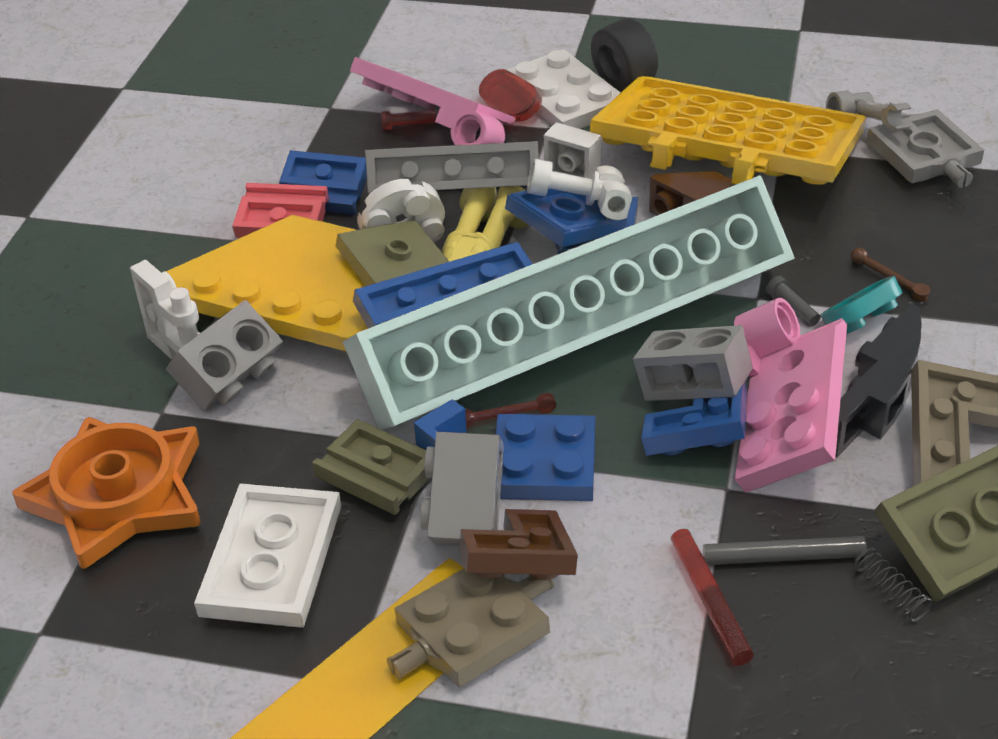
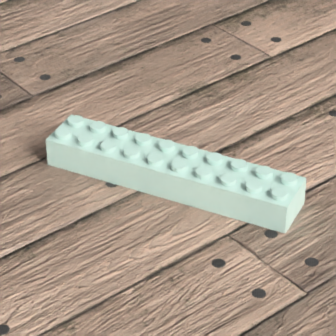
M760 175L358 332L343 341V344L377 427L384 430L434 410L451 399L454 401L788 262L795 259Z

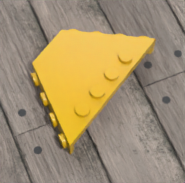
M291 215L166 271L172 277L177 288L182 287L189 291L190 300L196 303L198 313L222 318L246 300L275 333L346 351L343 341L358 332L368 329L353 303L354 290L365 287V284L335 246L337 234L356 231L355 229Z

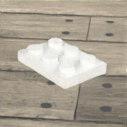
M565 49L552 51L546 56L532 61L521 62L515 67L502 71V84L551 126L556 122L578 129L589 126L591 119L620 94L619 91Z
M239 484L194 602L198 617L304 628L341 509L339 492Z

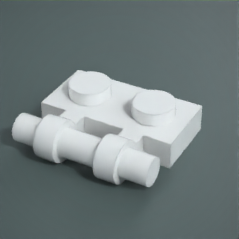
M145 259L131 266L130 271L147 338L172 359L177 350L200 334L196 327L199 319L197 305L194 301L190 300L189 291L186 288H177L172 277L167 272L161 273Z

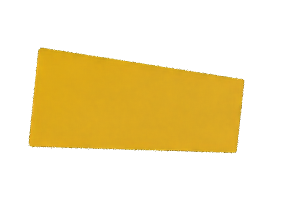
M453 559L445 560L230 739H369L444 673L424 663L402 676L401 679H397L392 674L387 664V658L413 644L411 637L397 624L394 608L459 572L464 567Z

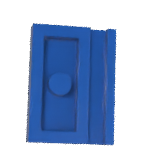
M290 150L279 184L327 186L329 201L325 204V211L355 215L357 211L356 204L361 198L367 179L366 158Z

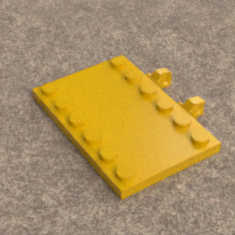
M642 76L633 81L591 119L590 132L601 135L602 141L607 144L622 145L631 143L641 145V149L644 151L653 152L650 167L666 170L667 167H671L674 156H681L688 160L708 158L720 161V164L725 167L733 168L731 183L734 184L754 178L756 172H761L769 176H783L785 174L800 176L807 183L819 185L827 182L833 183L863 134L867 116Z

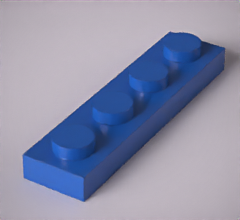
M515 242L355 289L353 303L369 329L530 266L532 262L519 242Z

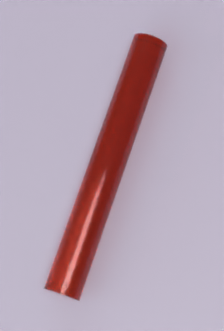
M688 529L675 531L671 536V542L733 664L740 666L750 662L754 657V653L691 532Z

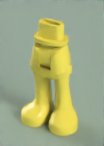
M520 186L500 187L497 195L496 187L464 188L459 202L460 209L462 210L461 218L456 230L448 235L442 249V253L449 262L500 247L509 226L515 229L527 227V223L505 209L507 195L525 190ZM487 221L483 232L476 233L480 222Z

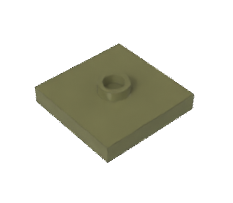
M415 220L337 234L336 248L365 286L449 262Z

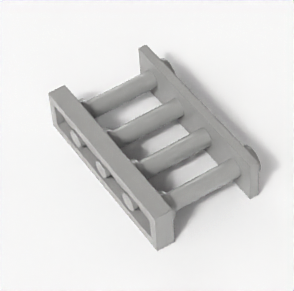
M538 141L365 150L368 193H371L387 182L397 179H409L411 184H419L421 186H424L423 181L430 184L435 190L527 185L532 162L534 159H538Z

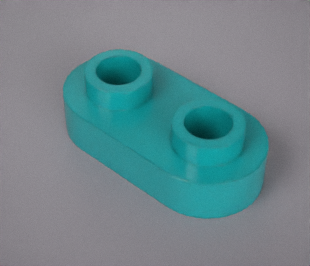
M890 276L861 289L825 310L820 316L825 325L842 318L847 324L846 334H849L866 325L864 316L869 313L874 317L895 308L898 305L895 298L903 292L895 276Z

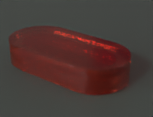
M506 69L490 72L479 85V94L485 103L495 110L516 117V122L530 119L541 107L542 98L536 88L531 83Z

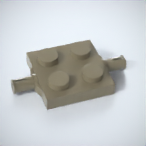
M465 568L394 608L397 624L411 637L413 644L387 658L390 671L397 679H401L402 676L426 663L443 671L460 688L550 633L549 617L531 600L547 590L553 589V579L542 580L528 576L520 582H515L505 576L489 579L477 576L474 573H466Z

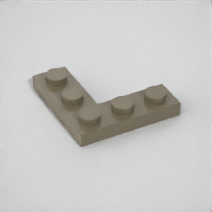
M923 360L916 362L911 371L913 486L970 459L969 423L998 428L997 375Z

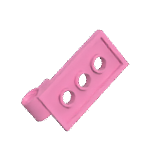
M354 57L350 72L363 76V85L389 93L393 97L430 110H434L435 105L440 106L435 122L451 128V138L455 145L504 143L505 130L503 125H514L516 117L399 72ZM480 128V129H481L480 136H479V138L476 140V133H477V130Z
M780 297L737 315L734 320V326H743L753 369L749 374L745 439L740 441L735 481L745 492H749L835 461L847 324L841 318L800 336V325L794 310L785 299Z

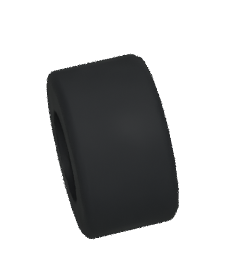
M623 18L593 34L591 56L598 75L608 84L622 92L638 77L648 76L654 78L658 70L656 46L649 32L641 23L633 18Z

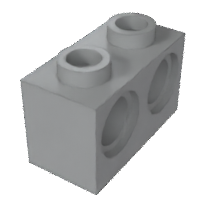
M244 300L177 350L166 370L198 406L205 411L217 400L222 406L231 401L244 388L240 382L250 374L255 379H258L277 362L272 355L282 344L283 340L256 310ZM237 340L248 344L252 351L241 348ZM203 366H209L216 370L219 378L207 374Z
M742 325L653 331L633 358L645 401L735 397L753 369Z

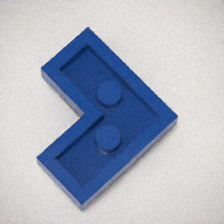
M745 382L735 397L694 399L693 406L645 414L641 440L646 456L660 453L663 455H676L688 448L705 445L722 447L732 444L736 440L745 439L747 387Z

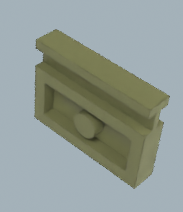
M356 419L326 448L327 455L324 458H316L312 462L315 477L393 515L400 511L399 505L405 499L409 501L430 479L425 477L426 450L359 419Z

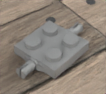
M938 109L921 114L901 112L903 123L911 126L906 130L890 131L886 124L868 129L867 142L911 184L944 175L954 181L958 187L963 188V185L964 187L968 186L973 179L972 173L968 172L965 168L982 164L984 149Z

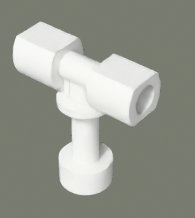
M534 159L532 162L527 183V193L546 196L549 188L586 196V205L592 206L594 200H598L601 213L613 220L627 218L632 201V195L628 187L624 185L625 180L621 172L615 167L599 166L596 168V171L592 172L589 179L552 171V162Z

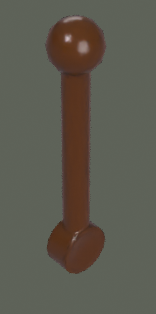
M856 248L852 251L851 261L854 264H864L886 278L895 276L898 284L909 290L914 300L920 302L928 300L930 295V287L924 283L915 284L868 257L867 251L863 248Z

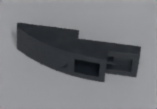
M910 304L897 318L891 317L885 323L881 333L872 342L866 341L859 349L855 359L858 374L851 381L847 392L840 399L836 458L863 431L881 440L904 408L911 391V371L917 362L921 342L922 322L918 306Z

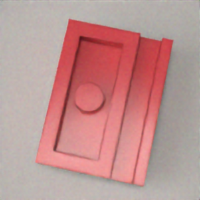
M246 183V194L241 198L232 225L235 237L242 238L291 215L323 222L326 212L325 204L329 201L327 186Z

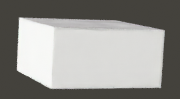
M556 122L544 134V161L552 162V171L590 179L592 172L601 166V135Z

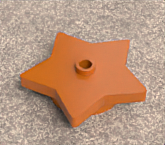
M87 417L84 419L77 436L68 441L57 452L50 469L12 491L16 506L20 510L66 526L78 564L83 569L92 565L136 533L199 526L201 522L197 506L182 481L200 444L197 428L190 426L157 432L140 424L125 422L107 424L92 417Z

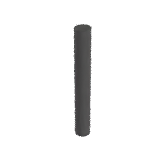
M864 536L703 544L704 565L857 558L862 551L867 549Z

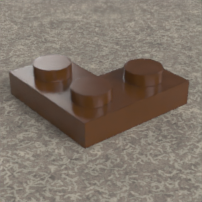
M505 509L504 530L461 529L459 551L466 573H474L477 576L489 579L500 578L504 574H528L533 578L542 580L554 579L558 575H576L578 554L556 510Z

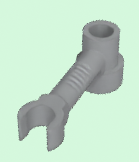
M847 90L832 92L827 97L826 109L864 115L880 120L883 124H886L890 131L906 130L911 127L909 124H904L901 118L902 110L911 109L908 103L884 105L874 102L870 92L852 94Z

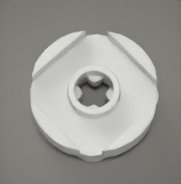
M397 179L379 186L365 199L367 207L364 209L362 216L359 212L357 223L359 230L415 220L430 239L436 242L441 239L445 232L443 226L445 210L438 193L430 184L422 181L424 186H421L419 184H411L409 179ZM404 214L407 217L405 220L397 222L396 217L398 215Z

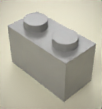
M436 432L435 447H427L425 477L432 478L431 498H423L420 526L421 530H428L427 537L435 545L459 546L461 529L498 530L504 444L500 435Z

